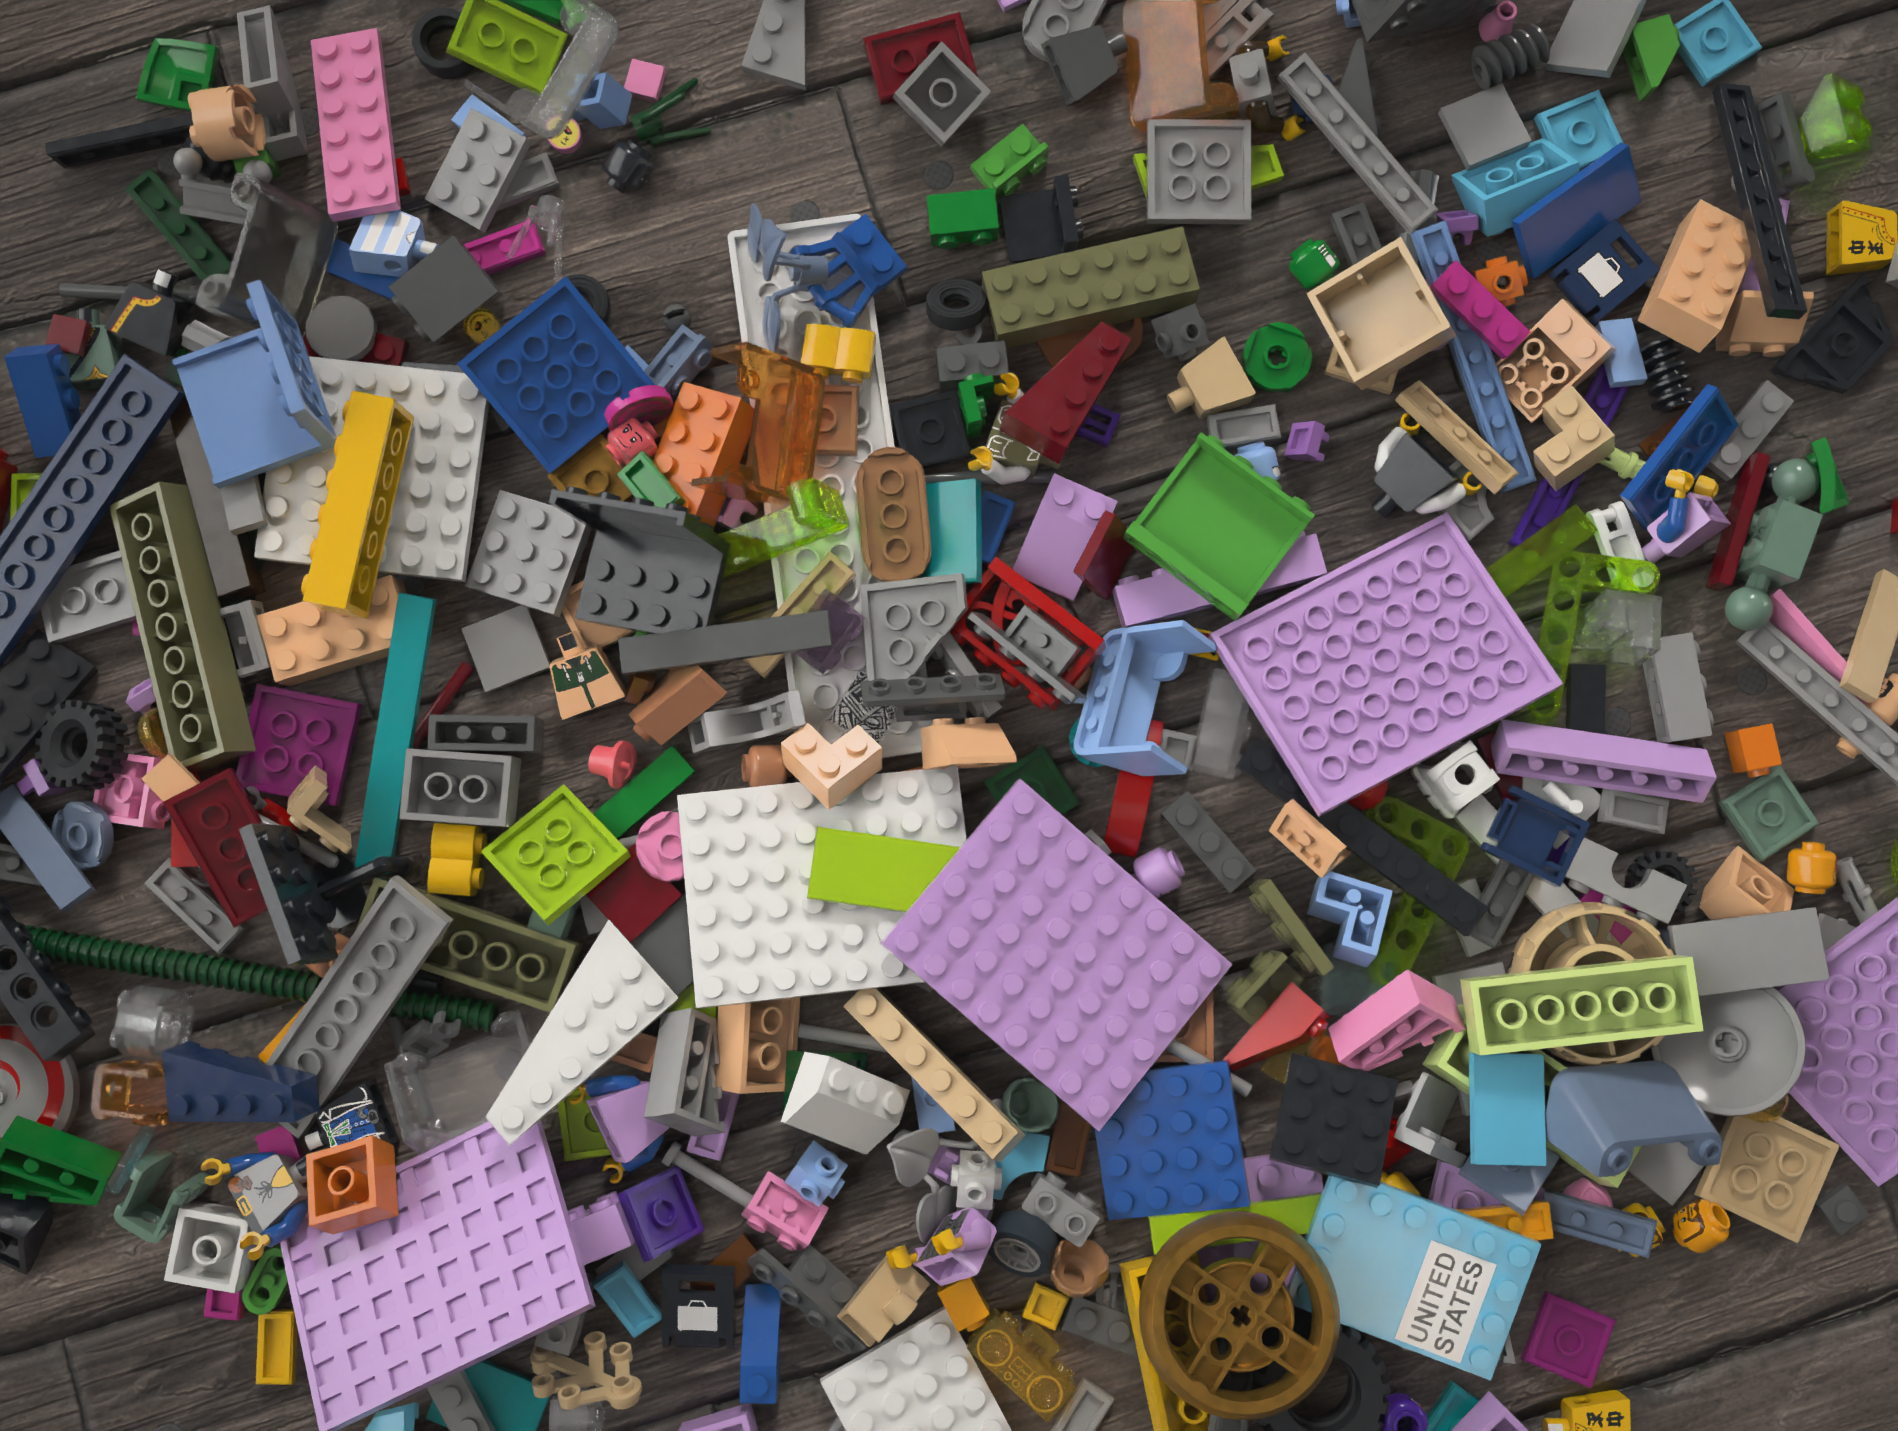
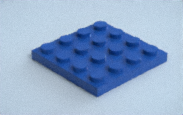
M566 276L457 363L549 474L608 427L604 414L607 406L615 398L621 397V400L630 397L628 392L634 388L655 385Z
M1229 1060L1149 1069L1101 1130L1095 1129L1108 1220L1249 1207L1251 1205Z

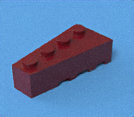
M1101 322L1005 412L999 430L1060 464L1122 361L1131 338Z

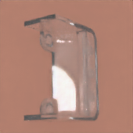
M566 0L560 12V21L564 29L574 36V39L541 95L530 89H519L510 96L505 105L468 80L465 81L463 86L546 139L559 137L566 129L619 37V26L614 17L590 0Z

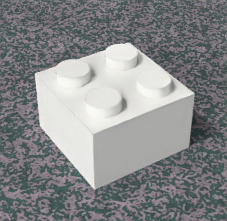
M194 1201L180 1207L164 1281L229 1293H236L245 1288L254 1271L256 1261L248 1259L247 1253L257 1247V1245L252 1244L245 1249H240L242 1236L252 1232L240 1209L201 1201Z

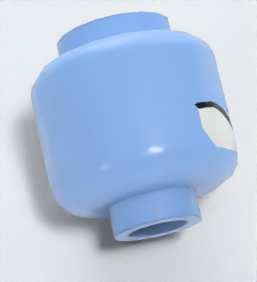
M1257 442L1237 448L1238 453L1234 456L1240 455L1246 458L1253 465L1254 468L1252 470L1262 477L1269 476L1276 481L1280 478L1276 453L1272 447L1265 446L1264 442Z

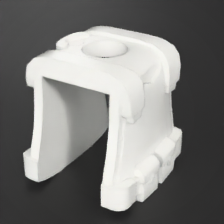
M1471 740L1463 743L1460 741L1450 746L1448 749L1451 754L1434 766H1426L1419 763L1411 769V774L1418 781L1417 786L1424 795H1429L1427 800L1435 809H1439L1446 819L1457 816L1459 809L1481 793L1487 794L1492 790L1493 785L1500 780L1495 771L1489 769L1476 752L1478 749ZM1459 765L1472 780L1469 785H1462L1456 780L1455 770Z

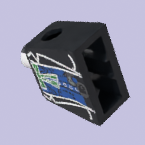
M376 1079L358 1085L317 1111L316 1117L320 1127L305 1133V1141L311 1152H316L325 1147L331 1148L371 1135L390 1144L400 1141Z

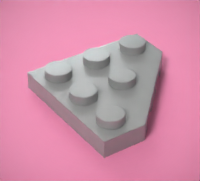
M963 573L860 585L868 681L879 678L886 680L908 679L915 676L968 610L965 575Z

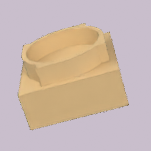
M1401 237L1306 293L1350 376L1361 390L1368 388L1456 337L1453 328Z

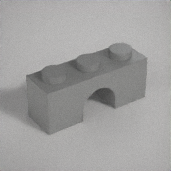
M1583 838L1565 876L1570 879L1568 886L1587 895L1590 889L1604 895L1601 901L1606 904L1622 908L1626 905L1637 910L1636 918L1640 919L1642 917L1655 927L1658 921L1668 924L1687 885L1654 869H1647L1642 881L1632 888H1624L1614 880L1612 875V866L1618 853Z

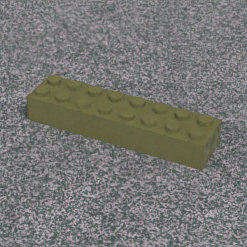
M157 482L109 505L168 753L173 754L188 771H206L254 752L256 748L224 617L221 616L219 610L221 609L219 597L217 596L189 488L187 485Z

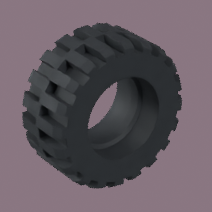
M1301 1311L1295 1313L1293 1331L1308 1340L1311 1329L1312 1312H1310V1316H1304ZM1340 1324L1339 1339L1334 1357L1343 1363L1348 1372V1387L1342 1401L1330 1412L1319 1416H1304L1289 1408L1279 1414L1257 1420L1264 1431H1381L1384 1424L1379 1417L1381 1414L1387 1415L1389 1412L1390 1403L1385 1398V1394L1391 1392L1390 1381L1384 1374L1387 1371L1385 1364L1376 1353L1377 1350L1359 1330ZM1274 1327L1275 1330L1269 1335L1263 1331L1262 1342L1264 1345H1273L1278 1341V1328ZM1276 1361L1255 1370L1253 1389L1275 1381L1288 1370Z

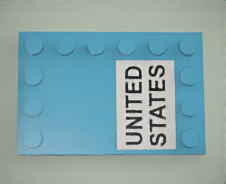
M1329 1175L1305 1240L1322 1258L1331 1275L1338 1297L1340 1324L1490 1381L1541 1248V1244L1537 1240L1381 1181L1380 1186L1375 1188ZM1294 1267L1287 1285L1293 1305L1312 1312L1307 1286L1298 1269Z

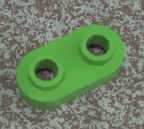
M280 1244L271 1247L262 1254L243 1290V1303L254 1314L262 1315L274 1309L281 1302L289 1287L285 1267L281 1266L278 1262V1257L283 1258ZM262 1288H266L269 1291V1297L263 1295Z

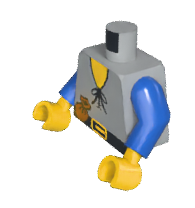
M272 1151L249 1153L229 1158L225 1164H222L220 1160L215 1158L207 1159L202 1163L201 1171L211 1168L218 1171L215 1175L205 1177L204 1182L208 1185H216L221 1181L223 1175L227 1174L229 1176L225 1183L252 1231L242 1236L240 1249H245L252 1244L257 1245V1247L248 1251V1259H259L264 1252L263 1247H272L298 1232L308 1211L306 1156L296 1162L290 1156Z

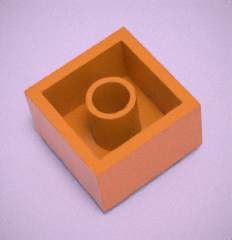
M371 1135L306 1155L310 1227L333 1235L399 1216L394 1145Z

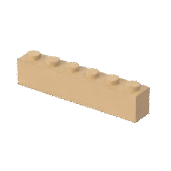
M880 988L859 990L843 1006L993 1160L1002 1162L1026 1136Z

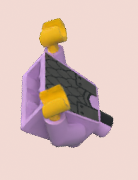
M968 1207L947 1215L925 1247L913 1248L910 1255L905 1245L887 1251L886 1256L890 1266L893 1269H903L913 1264L915 1267L923 1270L940 1286L977 1275L997 1233L996 1227L986 1219L990 1210Z

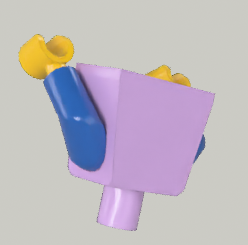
M1681 469L1669 471L1665 484L1670 488L1676 489L1675 495L1670 497L1668 510L1647 527L1653 539L1641 547L1644 557L1650 563L1654 564L1664 555L1681 558L1731 524L1712 500L1719 490L1718 484L1714 479L1700 475L1694 486V493L1689 492L1686 495L1694 484L1692 474Z
M610 1074L590 1079L578 1087L581 1092L580 1097L569 1100L571 1104H578L587 1095L592 1097L586 1100L612 1154V1157L605 1161L602 1172L608 1168H616L618 1170V1173L610 1177L609 1182L613 1184L621 1180L624 1171L631 1172L651 1161L664 1140V1132L669 1129L668 1126L644 1118L650 1082L639 1081L635 1076Z

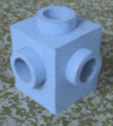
M813 1140L784 1182L799 1192L804 1199L813 1202L819 1207L827 1196L834 1199L845 1183L840 1177L848 1165L840 1160L835 1153L826 1150Z

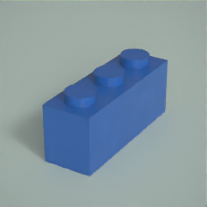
M60 344L17 347L6 355L4 359L35 458L55 456L81 418L79 410L80 397L77 390L72 387L69 377V360L62 353Z

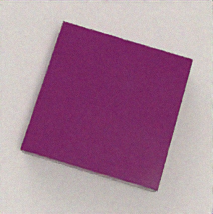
M1545 1291L1521 1359L1592 1388L1616 1320Z

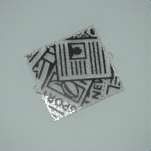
M859 669L827 721L845 733L859 725L880 745L896 720L895 706H863L860 681H868L867 673Z

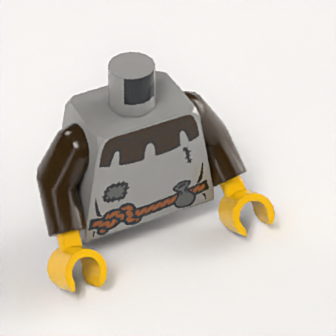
M1281 35L1267 42L1247 41L1239 44L1235 50V56L1229 58L1242 120H1251V129L1273 134L1281 133L1287 141H1291L1306 132L1298 126L1303 121V118H1298V116L1294 115L1284 121L1282 117L1277 116L1266 58L1272 62L1289 55V51L1285 52L1281 47V42L1286 41V37Z

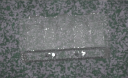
M1214 668L1210 672L1190 770H1188L1190 773L1224 781H1231L1234 779V775H1240L1241 771L1235 765L1242 757V754H1239L1242 741L1247 742L1252 721L1247 720L1250 705L1229 671Z

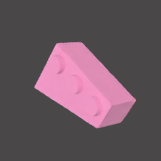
M1407 969L1348 1014H1345L1340 1020L1331 1025L1328 1030L1338 1061L1350 1068L1368 1072L1403 1057L1401 1050L1420 1042L1426 1047L1435 1043L1434 1036L1452 1028L1455 1033L1465 1030L1466 1027L1453 995Z

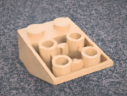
M1561 299L1529 330L1530 333L1508 357L1500 359L1496 363L1508 399L1531 423L1543 415L1542 405L1570 385L1574 388L1577 387L1617 350L1584 316L1564 299Z

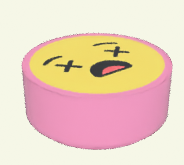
M559 117L553 120L547 129L548 140L551 146L559 153H573L582 144V131L578 123L572 118Z

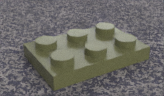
M1258 879L1248 886L1252 893L1249 896L1251 903L1260 914L1265 913L1273 921L1269 926L1281 943L1285 941L1294 950L1290 956L1301 971L1306 970L1308 973L1324 976L1335 968L1271 879Z

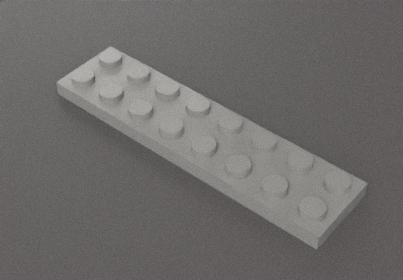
M399 875L392 877L266 1064L270 1066L278 1064L315 1074L317 1077L319 1109L324 1108L454 919ZM316 1112L296 1122L278 1123L299 1139L308 1132L317 1119Z

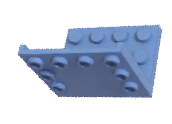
M260 279L246 284L251 297L246 299V303L252 317L255 320H259L261 328L172 359L174 366L177 368L213 475V484L218 489L333 448L337 438L297 321Z

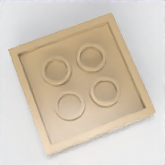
M1766 1110L1746 1116H1728L1720 1133L1723 1141L1720 1163L1718 1165L1706 1166L1694 1195L1710 1202H1715L1738 1216L1798 1243L1840 1145Z

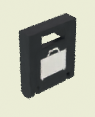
M664 1264L661 1272L662 1346H670L672 1337H676V1345L682 1347L720 1348L721 1339H726V1347L734 1348L736 1339V1266ZM683 1281L715 1282V1290L681 1289Z

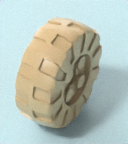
M1578 902L1556 908L1537 919V922L1526 933L1523 932L1512 951L1514 957L1512 966L1508 969L1507 974L1672 956L1674 952L1672 949H1667L1660 937L1661 933L1652 924L1642 917L1640 919L1636 918V914L1602 902ZM1586 914L1601 915L1596 936L1591 935L1588 929ZM1566 921L1571 934L1569 938L1557 928ZM1614 921L1624 925L1633 932L1622 944L1611 933V941L1606 939ZM1666 1035L1544 1049L1563 1060L1586 1066L1622 1064L1639 1058L1640 1054L1648 1048L1656 1047Z

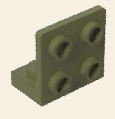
M1270 950L1266 953L1262 951L1250 963L1249 966L1252 968V971L1244 979L1240 976L1236 978L1226 989L1229 995L1224 1002L1251 1027L1291 982L1298 987L1304 980L1285 962L1288 957L1283 952Z

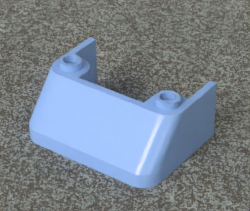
M1184 620L1117 628L1109 631L1103 637L1106 649L1096 658L1086 694L1087 700L1084 702L1073 746L1075 752L1089 761L1140 776L1186 774L1187 767L1162 751L1161 747L1156 743L1146 741L1160 683L1162 681H1171L1182 674L1186 666L1188 654L1215 652L1216 644Z

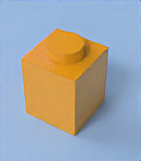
M973 1276L947 1285H938L937 1294L958 1332L965 1328L968 1332L973 1331L987 1321L985 1317L990 1315L989 1305Z

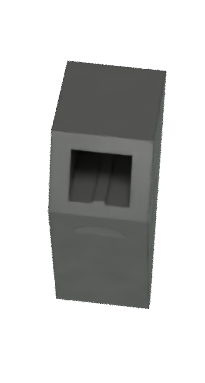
M1358 38L1350 52L1337 90L1378 137L1381 134V120L1379 115L1374 113L1373 103L1376 100V90L1374 83H1369L1370 54L1368 50H1364L1362 38ZM1329 141L1331 154L1339 153V151Z

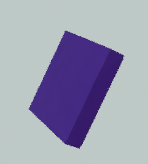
M677 1165L617 1194L643 1262L651 1261L705 1231L681 1169Z

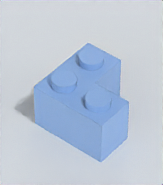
M1332 871L1323 878L1318 877L1314 885L1307 914L1341 925L1333 953L1334 958L1366 968L1370 965L1378 953L1392 890Z

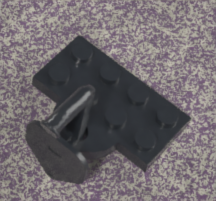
M251 823L239 829L288 966L321 964L337 959L336 938L332 931L328 929V926L341 929L359 921L367 900L362 884L387 872L406 876L412 871L413 867L412 861L407 856H381L356 868L354 867V862L349 857L337 855L339 863L335 868H328L321 863L314 865L311 861L302 858L299 850V838L291 829V826Z

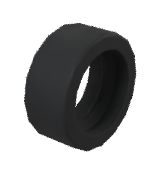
M437 8L427 12L417 21L412 33V45L416 56L432 75L441 79H456L467 75L475 68V66L456 57L449 60H436L428 51V43L436 32L447 27H456L461 12L452 8Z

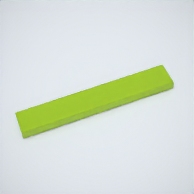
M1322 1192L1253 1201L1249 1207L1148 1216L1153 1253L1157 1254L1172 1235L1191 1222L1208 1215L1229 1211H1243L1268 1216L1289 1226L1298 1234H1307ZM1245 1238L1225 1239L1218 1242H1214L1205 1247L1242 1243L1255 1240Z

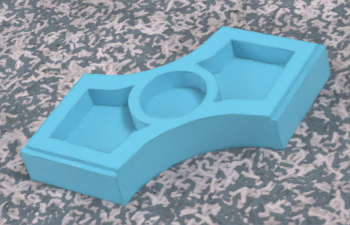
M1023 1132L1026 1136L1002 1162L996 1161V1168H1002L1001 1190H994L993 1199L1002 1200L1006 1188L1018 1176L1033 1171L1043 1172L1050 1139L1049 1135Z

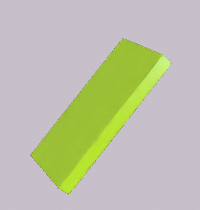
M817 826L807 899L906 913L955 855L959 847Z

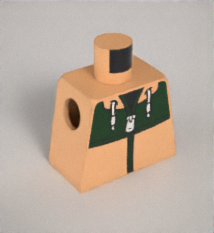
M576 631L556 638L563 657L551 662L550 671L562 720L625 697L626 686L599 644L583 649Z

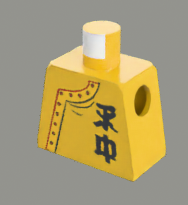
M1841 201L1828 211L1826 275L1878 270L1891 263L1898 239L1897 214L1892 210L1850 201Z
M1618 1390L1564 1398L1561 1400V1418H1544L1542 1421V1431H1631L1630 1399Z

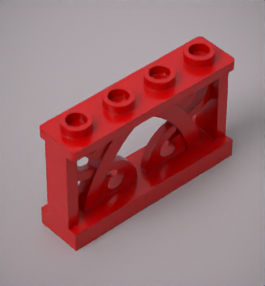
M995 557L987 567L988 570L983 574L982 583L975 584L967 594L968 610L950 633L959 646L963 647L967 643L976 650L973 656L983 665L989 668L993 664L1002 671L1001 678L1011 687L1016 689L1020 685L1028 691L1029 694L1026 698L1041 710L1047 706L1054 711L1061 702L1052 693L1054 687L1043 688L1028 673L1027 677H1025L1014 667L1028 666L1019 659L1013 661L999 650L1001 644L992 638L996 653L982 642L988 640L978 633L968 630L966 626L967 616L971 611L976 610L991 612L990 620L1004 630V619L1013 621L1018 615L1005 611L1006 606L1014 610V602L1022 601L1026 606L1041 614L1045 620L1079 647L1086 649L1071 670L1068 672V669H1066L1061 676L1072 686L1075 685L1093 661L1106 649L1105 641L1008 565ZM996 580L1001 583L995 595L993 605L980 601Z

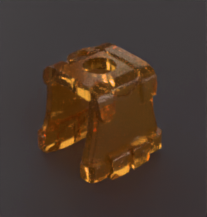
M134 1059L122 1061L121 1063L111 1062L99 1065L94 1074L91 1111L94 1117L100 1120H110L112 1117L132 1119L133 1125L150 1127L173 1123L169 1122L167 1107L129 1104L131 1077H164L163 1060L142 1064L143 1061ZM114 1080L115 1088L112 1096L110 1097V1086Z

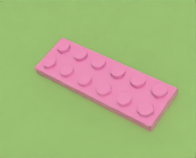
M377 28L311 40L328 215L333 222L401 210L380 33Z

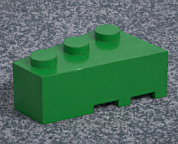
M17 1115L0 1140V1193L13 1194V1199L25 1200L30 1195L49 1197V1202L97 1206L113 1176L122 1153Z

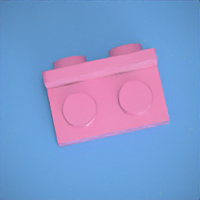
M768 1171L741 1215L748 1219L746 1223L754 1230L761 1233L768 1231L778 1237L777 1242L782 1247L790 1251H796V1249L801 1251L810 1244L829 1207L822 1203L818 1207L813 1202L804 1199L799 1192L786 1184L783 1179Z

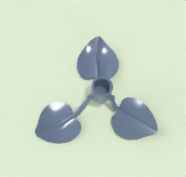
M752 203L747 229L748 251L752 262L758 263L761 253L763 256L762 272L765 281H771L775 265L789 267V278L797 283L794 286L773 293L772 297L766 296L763 308L762 328L765 342L771 354L777 360H782L778 353L781 328L779 301L783 296L791 293L806 291L807 285H826L828 281V261L826 256H804L781 252L788 234L777 228L771 219L762 220L760 209L756 203Z

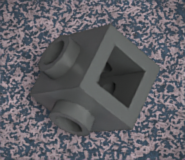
M1195 303L1151 320L1156 333V344L1159 350L1163 352L1165 359L1178 356L1180 361L1199 354L1198 347L1209 343L1206 335V324L1199 316Z

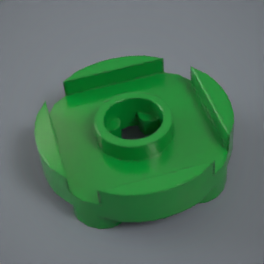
M1282 322L1270 323L1268 326L1254 331L1249 336L1242 351L1243 371L1248 380L1256 387L1267 392L1278 393L1292 390L1304 379L1312 362L1311 348H1308L1303 333L1296 327ZM1275 350H1280L1282 352L1281 357L1286 359L1285 363L1273 365L1271 359L1268 358V353L1273 354Z

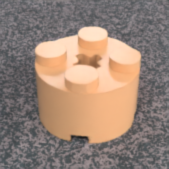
M243 84L189 93L188 103L192 110L193 126L190 127L189 133L195 147H202L208 157L216 162L260 155L257 151L264 150L266 132L262 113L255 114L251 103L257 102L253 93Z

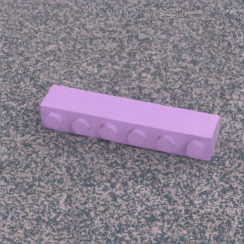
M1302 531L1255 596L1314 581L1327 574L1316 533L1306 536L1305 531ZM1163 568L1152 571V577L1139 580L1138 575H1133L1118 580L1119 585L1115 586L1112 591L1122 628L1148 625L1215 607Z
M1501 719L1491 743L1496 773L1700 803L1704 802L1717 778L1708 751L1702 748Z

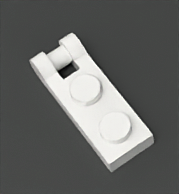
M1618 501L1610 504L1608 509L1588 511L1586 513L1587 524L1594 533L1619 603L1655 591L1654 581L1624 503ZM1614 522L1617 530L1609 532L1607 523Z

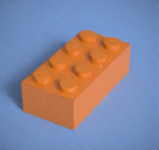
M683 382L653 462L685 500L681 506L688 508V513L701 517L700 522L712 525L714 530L759 412L740 397Z

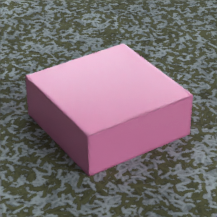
M632 59L624 88L634 98L656 103L659 101L667 73L664 66Z

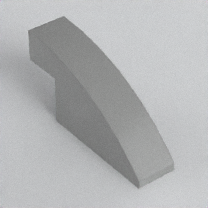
M268 5L237 13L243 80L244 85L253 93L257 101L253 103L259 114L262 113L266 132L265 145L275 162L308 154L298 95L273 10Z

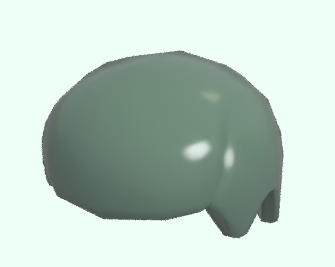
M1023 1078L1011 1082L1004 1091L1001 1110L1022 1132L1038 1133L1049 1129L1058 1116L1059 1102L1057 1095L1035 1078Z

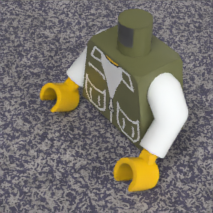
M1001 374L1000 377L1005 381L1006 386L1003 383L995 384L994 392L998 396L1007 395L1006 400L1002 399L986 446H980L970 451L977 459L968 463L969 469L971 471L981 470L982 473L1001 485L1033 479L1038 463L1059 469L1060 464L999 430L1005 412L1024 395L1018 389L1019 379L1015 374Z

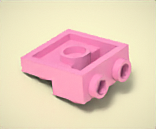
M128 754L127 760L120 761V765L124 767L121 773H113L115 780L111 784L104 783L105 787L102 789H95L93 802L102 807L112 823L164 829L165 822L171 816L163 801L141 779L163 758Z

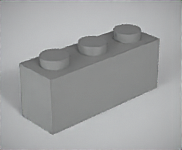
M1693 632L1652 638L1640 642L1639 648L1657 742L1671 743L1712 736L1711 729L1714 725L1712 712L1707 708L1706 704L1707 683L1705 677L1700 674L1698 663L1700 647L1697 641L1694 640Z

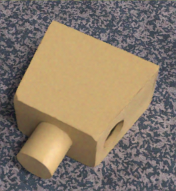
M1224 336L1179 371L1177 380L1181 388L1168 394L1167 400L1175 413L1192 406L1197 417L1202 419L1211 414L1221 413L1248 404L1256 392Z

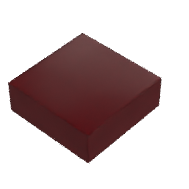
M53 314L45 345L60 344L62 353L84 357L92 324L85 320Z

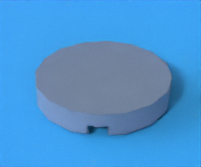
M80 800L67 803L63 810L57 812L52 825V833L80 870L95 869L104 864L111 855L114 835L109 816L102 807L92 801Z

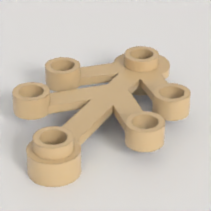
M591 1332L584 1337L585 1351L589 1355V1366L565 1357L560 1353L537 1346L533 1347L530 1359L533 1372L537 1374L532 1380L535 1397L546 1398L558 1393L560 1407L564 1410H571L579 1405L604 1400L609 1401L615 1409H627L639 1401L642 1385L639 1378L630 1375V1362L633 1360V1354L629 1343L619 1342L610 1348L611 1362L615 1365V1377L604 1373V1351L607 1349V1343L603 1332ZM559 1370L570 1375V1377L554 1380V1376L551 1373ZM590 1386H596V1387H598V1388H595V1389H590V1390H586V1391H582V1392L580 1391V1388H585V1387H590Z

